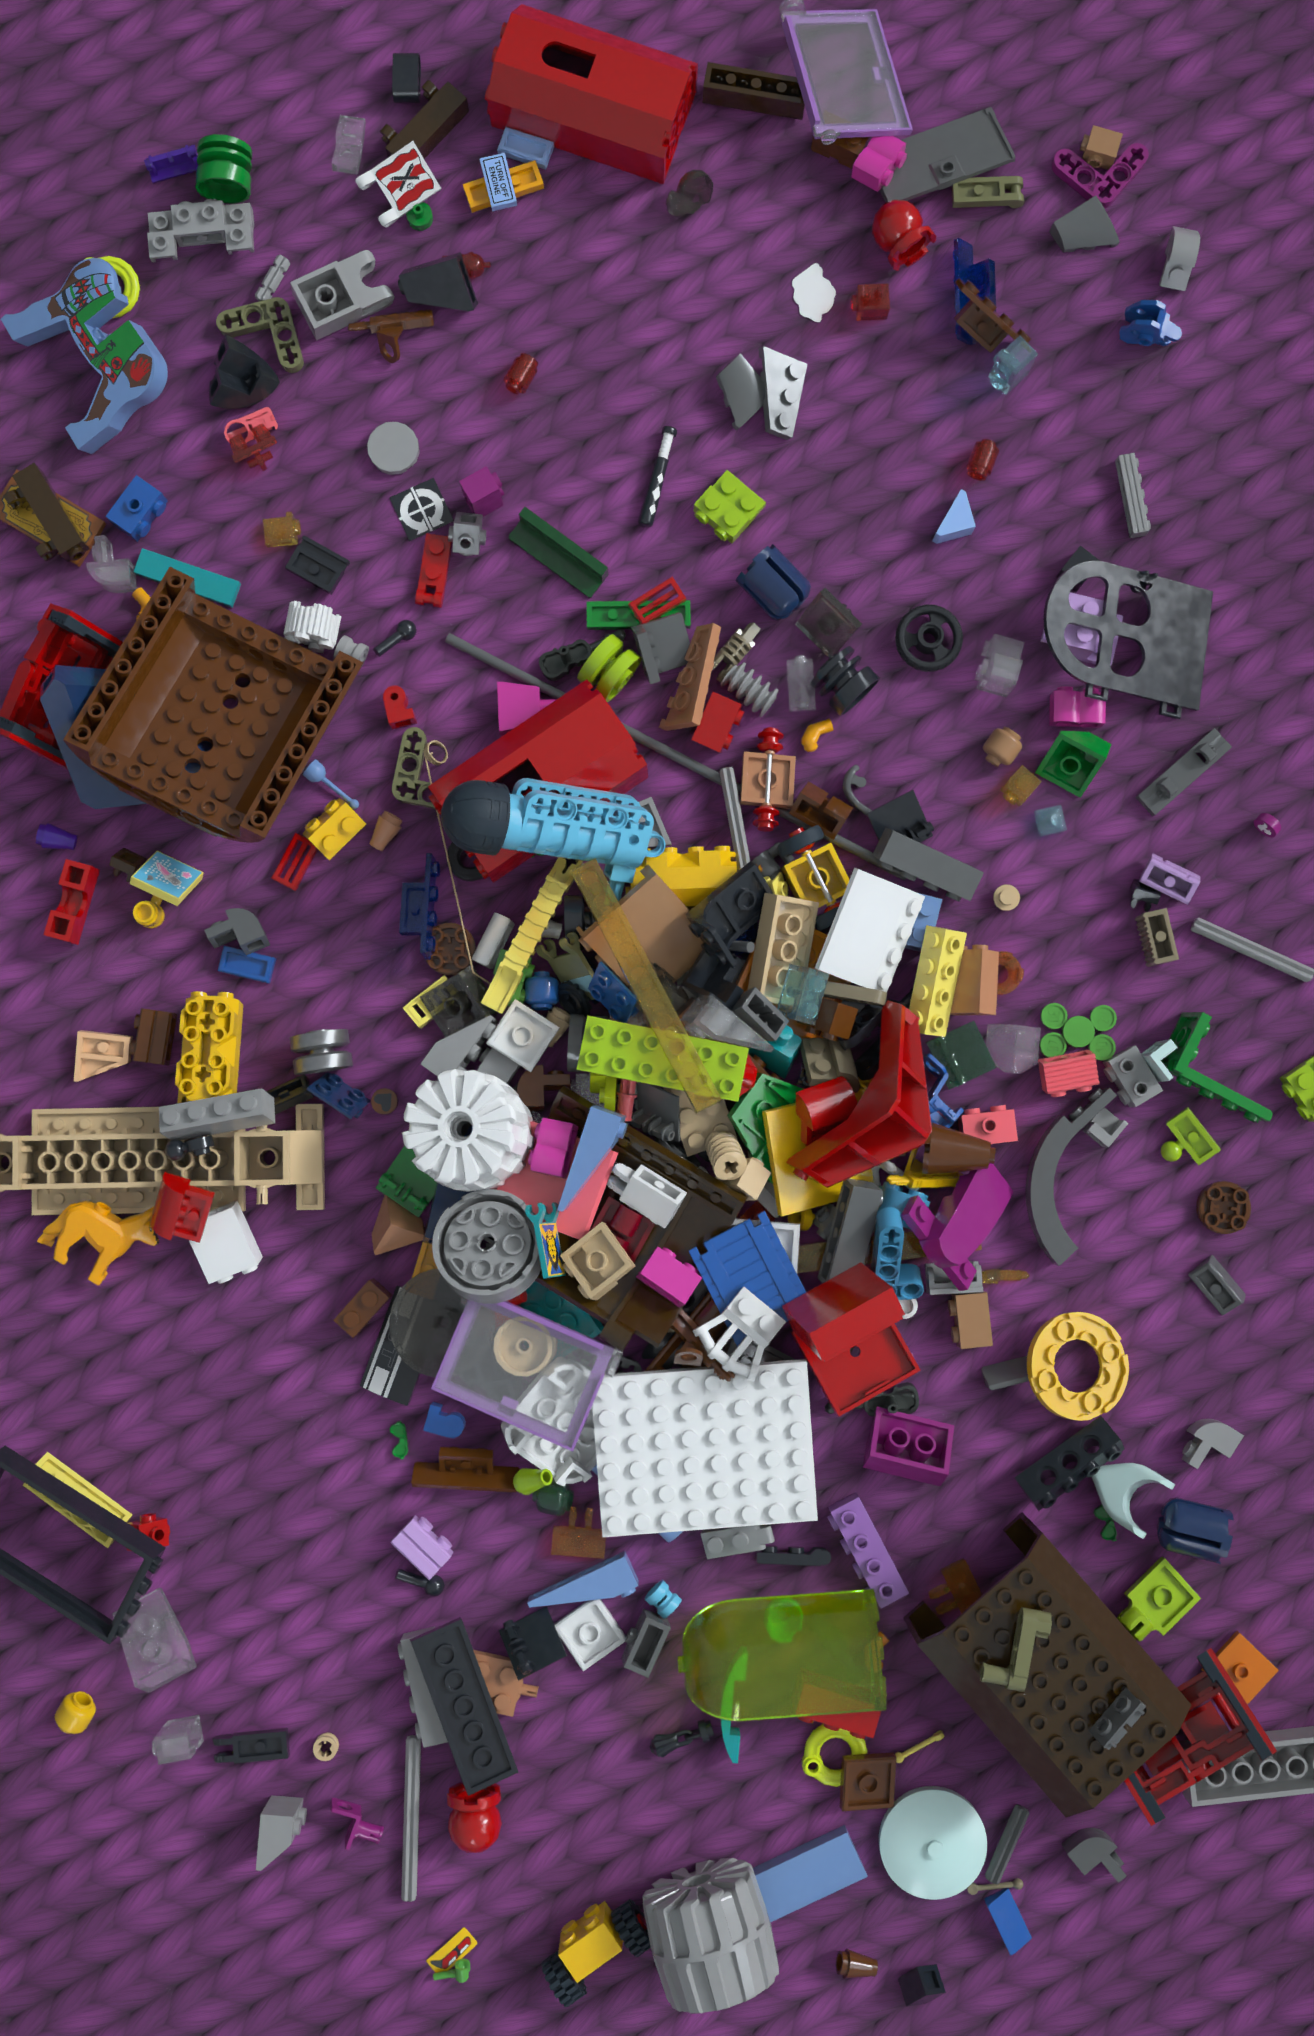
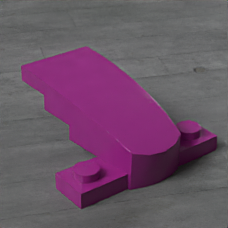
M989 1164L988 1169L973 1170L969 1174L960 1176L952 1195L943 1197L936 1216L932 1214L919 1195L909 1198L900 1216L919 1239L920 1245L928 1259L937 1267L942 1268L959 1291L969 1289L977 1271L967 1258L990 1233L1014 1191L994 1164Z

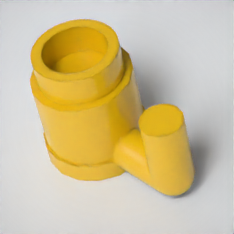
M153 895L151 901H141L136 904L133 909V916L136 922L151 929L160 926L165 917L164 910L160 906L163 899Z

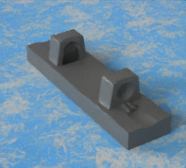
M1214 728L1135 798L1152 817L1155 816L1230 750L1232 746ZM1196 753H1200L1206 759L1205 763Z

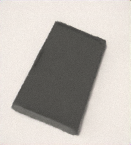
M992 107L902 139L901 141L906 143V160L900 169L896 168L894 170L889 185L887 187L883 185L880 192L886 203L892 200L908 201L1015 162V154Z

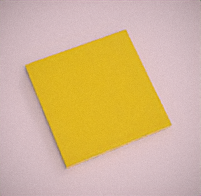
M860 1089L858 1092H854L857 1103L861 1098ZM796 1103L762 1111L778 1215L786 1216L838 1201L843 1181L829 1188L809 1178L807 1181H804L792 1173L794 1168L786 1163L791 1156L807 1147L801 1141V1119L796 1115ZM872 1168L850 1179L873 1182Z

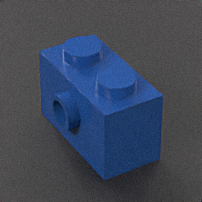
M136 475L107 513L106 518L115 527L138 542L141 537H145L148 534L151 523L156 516L159 517L164 512L168 500L159 490Z

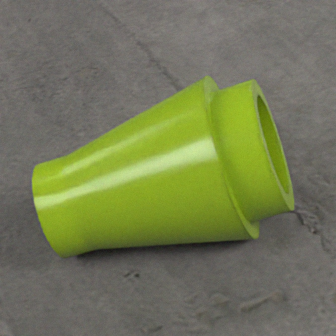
M522 1468L515 1474L513 1484L517 1492L530 1495L540 1488L550 1485L553 1477L548 1469Z

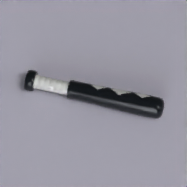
M664 426L662 428L664 436L660 452L655 459L641 507L638 523L645 528L653 526L669 462L668 455L672 439L677 436V429L671 426Z

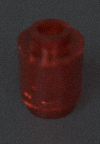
M521 353L519 357H515L503 378L506 384L505 387L516 395L526 393L538 372V362L526 353Z
M982 439L975 443L967 464V475L969 477L985 481L991 475L999 454V449L996 447L995 442L989 439Z

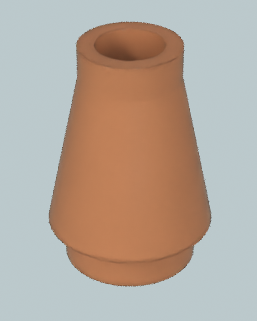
M384 810L382 816H378L369 844L383 851L386 845L401 830L402 827L400 825L403 820Z

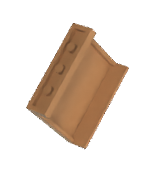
M646 865L640 871L645 877L587 930L583 931L579 926L576 930L581 935L578 941L588 952L593 949L597 953L595 959L598 962L602 961L607 967L609 966L613 970V974L629 987L628 989L638 998V1001L641 999L648 1006L693 966L703 950L701 947L703 942L688 927L691 923L685 914L690 910L649 865Z

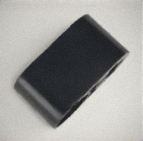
M393 53L392 94L394 103H420L421 60L419 53Z

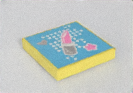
M156 851L131 876L130 884L178 906L202 880L204 872Z

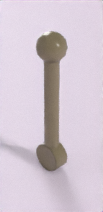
M1016 1878L1013 1882L977 1885L973 1882L967 1887V1890L971 1895H975L978 1891L1012 1887L1020 1890L1023 1887V1881L1020 1878Z

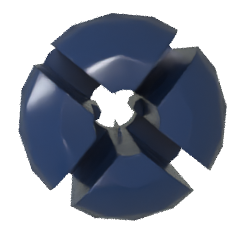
M772 544L771 547H765L752 559L753 562L747 568L748 572L744 574L741 571L736 578V582L772 619L779 621L787 619L792 615L793 611H796L809 596L811 585L809 580Z
M1178 1497L1170 1498L1163 1505L1160 1512L1162 1516L1158 1519L1157 1535L1164 1549L1221 1564L1219 1560L1221 1557L1227 1558L1233 1536L1228 1535V1519L1234 1520L1230 1510Z

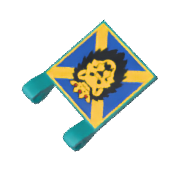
M553 1202V1211L551 1214H548L546 1205L538 1203L539 1212L536 1215L532 1212V1206L527 1205L525 1213L534 1224L543 1279L565 1276L564 1263L560 1256L562 1252L556 1224L559 1215L557 1210L559 1205Z

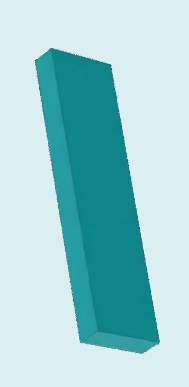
M142 548L133 571L135 575L160 583L169 567H172L194 578L195 594L233 608L241 586L239 581Z

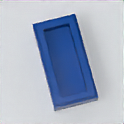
M224 946L218 971L270 984L276 958L257 953L246 955L243 950Z

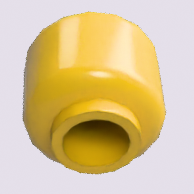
M81 1691L69 1693L64 1697L55 1713V1722L61 1731L67 1734H78L88 1727L96 1712V1706L92 1697Z

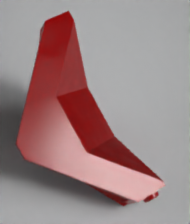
M887 1000L882 1008L879 1070L849 1118L787 1160L786 1163L794 1168L792 1173L802 1180L807 1181L809 1178L829 1188L924 1145L930 1136L932 1124L918 1022L920 1018L902 1004Z

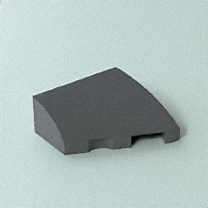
M1094 196L1053 222L1049 231L1063 253L1074 252L1077 249L1093 250L1096 246L1111 245L1112 248L1120 243L1115 228L1097 196Z
M741 353L731 360L716 376L719 388L724 393L723 400L725 405L731 408L735 420L732 426L735 430H738L763 406V400L765 399L764 383H761V377Z

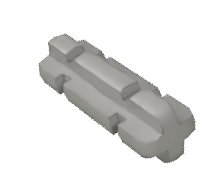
M282 255L276 256L273 262L275 265L270 267L261 283L263 286L259 287L255 293L258 301L272 298L271 293H275L284 277L282 273L286 272L290 266V262L286 257Z

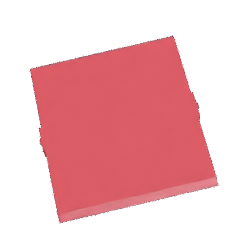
M532 1121L530 1122L531 1134L535 1137V1129L538 1123ZM578 1136L576 1137L575 1146L572 1152L570 1169L580 1141V1138H578ZM534 1139L533 1149L536 1147L537 1139ZM529 1149L524 1160L525 1166L520 1173H514L505 1180L504 1185L495 1188V1190H502L517 1196L526 1205L532 1206V1212L535 1215L539 1212L538 1203L546 1205L547 1213L551 1214L553 1211L552 1203L556 1202L559 1205L567 1178L564 1179L531 1171L528 1158L532 1149ZM612 1150L609 1152L570 1206L563 1212L559 1211L556 1221L558 1232L579 1240L589 1232L617 1158V1152Z

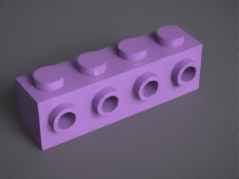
M855 1492L829 1506L831 1515L827 1516L834 1531L840 1529L844 1537L840 1540V1543L847 1555L853 1554L856 1563L852 1564L859 1579L865 1577L869 1585L865 1588V1591L871 1602L877 1601L880 1608H883L908 1595L909 1592L858 1494Z

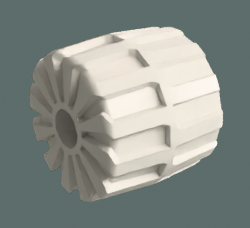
M447 1070L438 1075V1081L427 1079L418 1087L416 1096L419 1099L415 1104L407 1103L404 1120L409 1122V1131L402 1132L406 1148L413 1149L416 1155L412 1162L419 1170L432 1177L434 1181L448 1188L469 1192L500 1187L514 1173H520L525 1166L524 1161L529 1149H533L535 1137L531 1134L530 1122L533 1121L530 1110L511 1086L493 1075L476 1070ZM466 1123H471L472 1133L467 1137H463L461 1133L462 1126Z

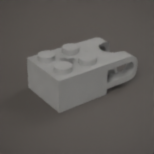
M369 250L359 252L340 262H332L290 282L292 294L316 341L347 327L350 323H355L383 310L393 303L395 296L388 286L382 285L371 288L365 286L362 282V278L372 272L375 267V258Z

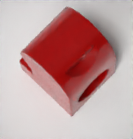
M396 685L388 687L383 693V701L392 730L417 724L413 709H406L408 698L404 690Z

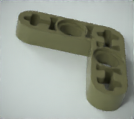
M275 297L221 312L217 316L216 325L223 336L226 334L234 338L271 328L278 358L283 369L289 373H296L302 369L304 359L292 313L287 301L283 298ZM276 307H281L284 322H279L275 313ZM252 312H258L261 315L260 320L256 323H249L247 321L248 315ZM239 316H241L245 325L241 326ZM231 319L232 328L227 329L225 326L227 324L226 321ZM287 329L292 332L289 340L281 341L278 339V335L282 330ZM291 348L295 358L293 364L288 362L289 357L286 349Z
M411 727L404 732L392 784V793L402 803L435 809L432 802H426L422 798V794L428 789L430 782L419 780L427 738L420 728ZM414 734H418L419 739H421V742H416L414 749L415 752H420L418 756L411 752L405 753L406 749L411 751L412 743L408 739L409 737H414ZM412 758L416 760L417 766L414 771L407 772L403 770L402 764L406 759ZM404 784H407L410 790L416 791V786H420L417 792L418 800H414L415 795L412 793H406L404 797H401V793L397 791L398 787L403 788Z

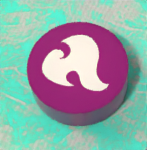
M1260 813L1254 820L1256 829L1267 837L1274 838L1281 830L1280 822L1268 813Z

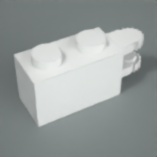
M615 1164L613 1173L618 1177L610 1176L607 1182L610 1189L621 1195L620 1201L663 1228H666L675 1216L687 1192L642 1164L636 1171L623 1164Z

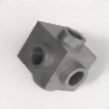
M463 512L456 513L454 526L449 527L448 541L453 542V552L464 556L479 555L480 546H485L486 530L482 529L483 515Z

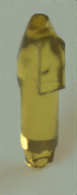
M989 1269L982 1271V1283L998 1284V1281H1021V1279L1029 1278L1030 1275L1027 1271Z

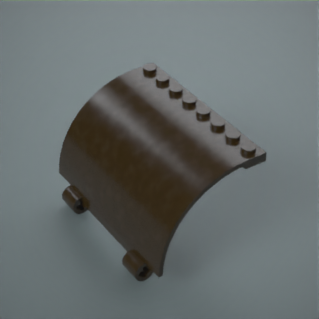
M563 1086L556 1096L548 1119L575 1124L578 1126L577 1136L581 1138L590 1108L595 1105ZM628 1125L623 1139L619 1138L612 1148V1151L618 1153L614 1166L620 1163L636 1171L642 1164L687 1192L675 1216L666 1228L655 1224L634 1262L635 1267L617 1281L618 1284L598 1300L585 1298L578 1289L580 1284L577 1279L571 1277L566 1271L565 1276L543 1279L541 1269L535 1279L541 1285L604 1323L605 1327L600 1333L599 1338L623 1352L633 1334L658 1347L684 1307L683 1305L679 1308L636 1278V1275L652 1254V1251L657 1247L661 1249L665 1247L676 1255L675 1259L682 1264L685 1262L689 1263L697 1269L688 1250L697 1247L700 1255L706 1253L707 1250L703 1242L730 1229L747 1199L746 1196ZM608 1185L605 1187L590 1230L609 1196L620 1201L621 1195L610 1189ZM558 1232L562 1253L579 1240ZM492 1237L484 1238V1240L489 1242L490 1244H495V1241Z

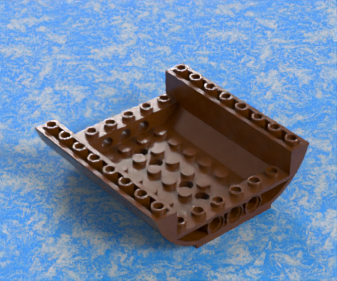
M169 567L63 741L81 761L101 777L118 787L120 791L215 837L219 836L246 843L260 842L266 838L364 662L341 651L338 652L332 662L195 594L194 578ZM239 678H246L250 681V684L247 687L241 688L235 682ZM227 699H234L238 705L233 709H229L223 705V702ZM203 741H208L212 743L213 748L210 751H201L198 745ZM189 763H197L201 768L196 773H189L185 767Z

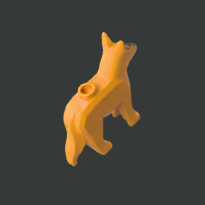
M85 1200L70 1204L63 1210L55 1221L46 1226L37 1242L52 1247L55 1243V1238L58 1237L53 1258L65 1265L68 1261L67 1252L70 1246L85 1236L87 1241L99 1252L98 1259L87 1279L96 1285H100L108 1275L107 1269L110 1263L126 1253L136 1240L151 1246L159 1244L160 1240L157 1233L150 1226L154 1207L144 1213L121 1219L111 1213V1208L103 1202L93 1203Z

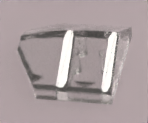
M988 1024L985 1059L1005 1073H1023L1038 1064L1041 1028L1022 1025Z

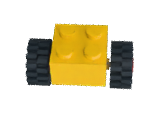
M631 1899L611 1911L605 1901L600 1905L594 1904L590 1906L579 1920H571L564 1925L560 1934L559 1950L542 1961V1972L546 1975L545 1980L549 1982V1988L554 1991L556 1999L559 1998V2002L564 2007H569L587 1994L584 1978L620 1953L623 1942L634 1957H639L651 1948L644 1913L640 1911L639 1906Z

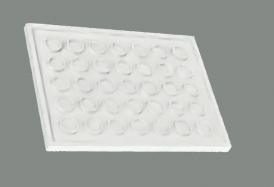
M806 1359L760 1362L754 1382L747 1380V1376L733 1372L735 1378H731L730 1382H727L725 1379H719V1376H716L713 1366L711 1368L695 1367L605 1374L592 1405L602 1537L818 1521Z

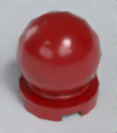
M892 200L883 204L876 212L872 223L874 240L883 251L890 253L888 262L896 271H899L900 265L904 263L908 268L927 254L928 249L926 246L930 241L932 243L936 241V234L931 227L922 226L923 219L919 210L912 203L904 200Z
M463 1782L449 1788L447 1804L453 1810L449 1815L448 1829L451 1840L460 1850L466 1853H482L490 1848L498 1839L502 1822L499 1809L495 1805L501 1801L500 1785L495 1783L469 1796L466 1793Z

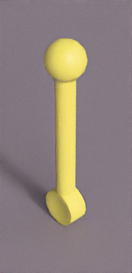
M941 1730L937 1731L932 1737L902 1753H895L896 1763H902L905 1757L934 1741L942 1740L945 1735Z

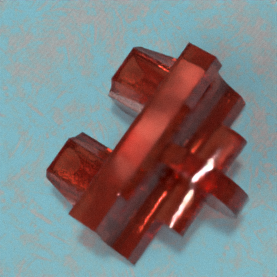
M263 423L251 428L257 442L250 446H247L242 434L229 439L233 451L232 458L235 463L254 454L255 458L247 461L250 469L257 465H260L263 471L268 469L265 462L272 459L273 456L270 451L260 454V451L276 444L277 440L274 434H270Z

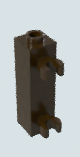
M427 80L421 88L425 91L423 96L429 102L399 134L388 124L380 130V133L383 135L382 140L387 144L385 148L388 158L414 141L422 157L425 159L469 112L467 98L449 82L438 90L430 80Z
M34 462L12 475L19 488L3 495L5 500L13 509L19 508L25 501H28L51 539L35 547L40 557H43L45 562L52 559L57 553L67 562L82 558L90 548L43 471Z

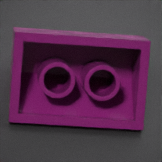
M876 1407L866 1442L863 1468L941 1486L949 1475L954 1425L898 1411L890 1413L888 1409Z

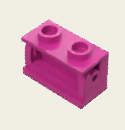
M657 1247L652 1251V1254L638 1272L636 1278L680 1308L685 1305L702 1277L697 1274L698 1270L694 1266L686 1262L682 1264L675 1259L676 1255L671 1250L665 1247L662 1249Z

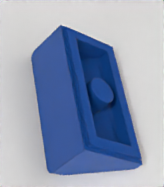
M1004 1888L984 1898L1011 1956L1030 1941L1032 1937L1009 1888Z

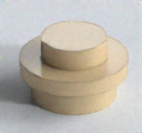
M1002 885L994 892L993 901L1000 910L1010 911L1019 904L1020 894L1014 886Z

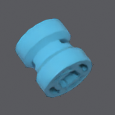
M664 1580L659 1581L644 1598L649 1605H654L657 1608V1613L663 1619L668 1617L682 1601L676 1593H671L668 1584Z

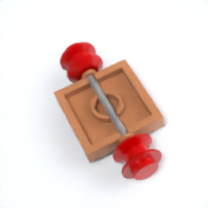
M772 727L764 728L763 731L758 733V738L763 741L757 744V748L763 753L744 752L742 759L740 804L759 806L753 810L758 819L754 820L752 824L758 827L759 831L763 832L773 831V828L779 826V823L774 820V817L779 815V811L775 808L791 809L794 798L796 756L775 754L783 749V745L778 743V741L783 739L784 735L778 729Z

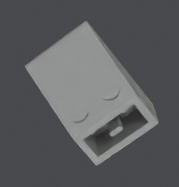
M490 1015L436 1042L421 1062V1065L436 1076L452 1069L467 1071L465 1068L469 1062H475L483 1052V1049L480 1047L486 1039L490 1038L496 1029L498 1021Z

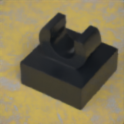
M1133 879L1130 886L1132 895L1130 899L1131 907L1135 908L1136 903L1142 900L1145 901L1144 911L1148 912L1151 909V903L1158 904L1161 893L1139 882L1140 880Z

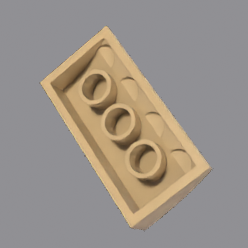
M770 893L764 894L748 990L756 987L771 1003L801 1007L819 902Z

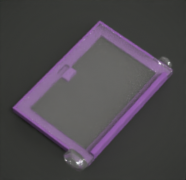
M784 0L779 7L780 19L814 139H821L823 144L829 145L835 142L837 138L911 135L912 125L877 9L806 11L803 0Z
M462 1297L460 1306L465 1307L431 1389L573 1452L604 1376L607 1375L613 1378L623 1352L508 1301L483 1304Z

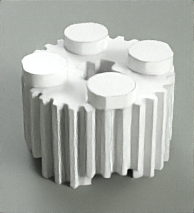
M291 601L284 636L298 645L301 643L308 645V650L323 653L324 648L333 649L336 645L341 616L332 614L333 609L326 607V605L314 603V606L304 607L301 606L299 601Z

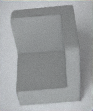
M1103 1108L1082 1131L1100 1146L1110 1147L1128 1123L1125 1120H1119L1110 1111Z

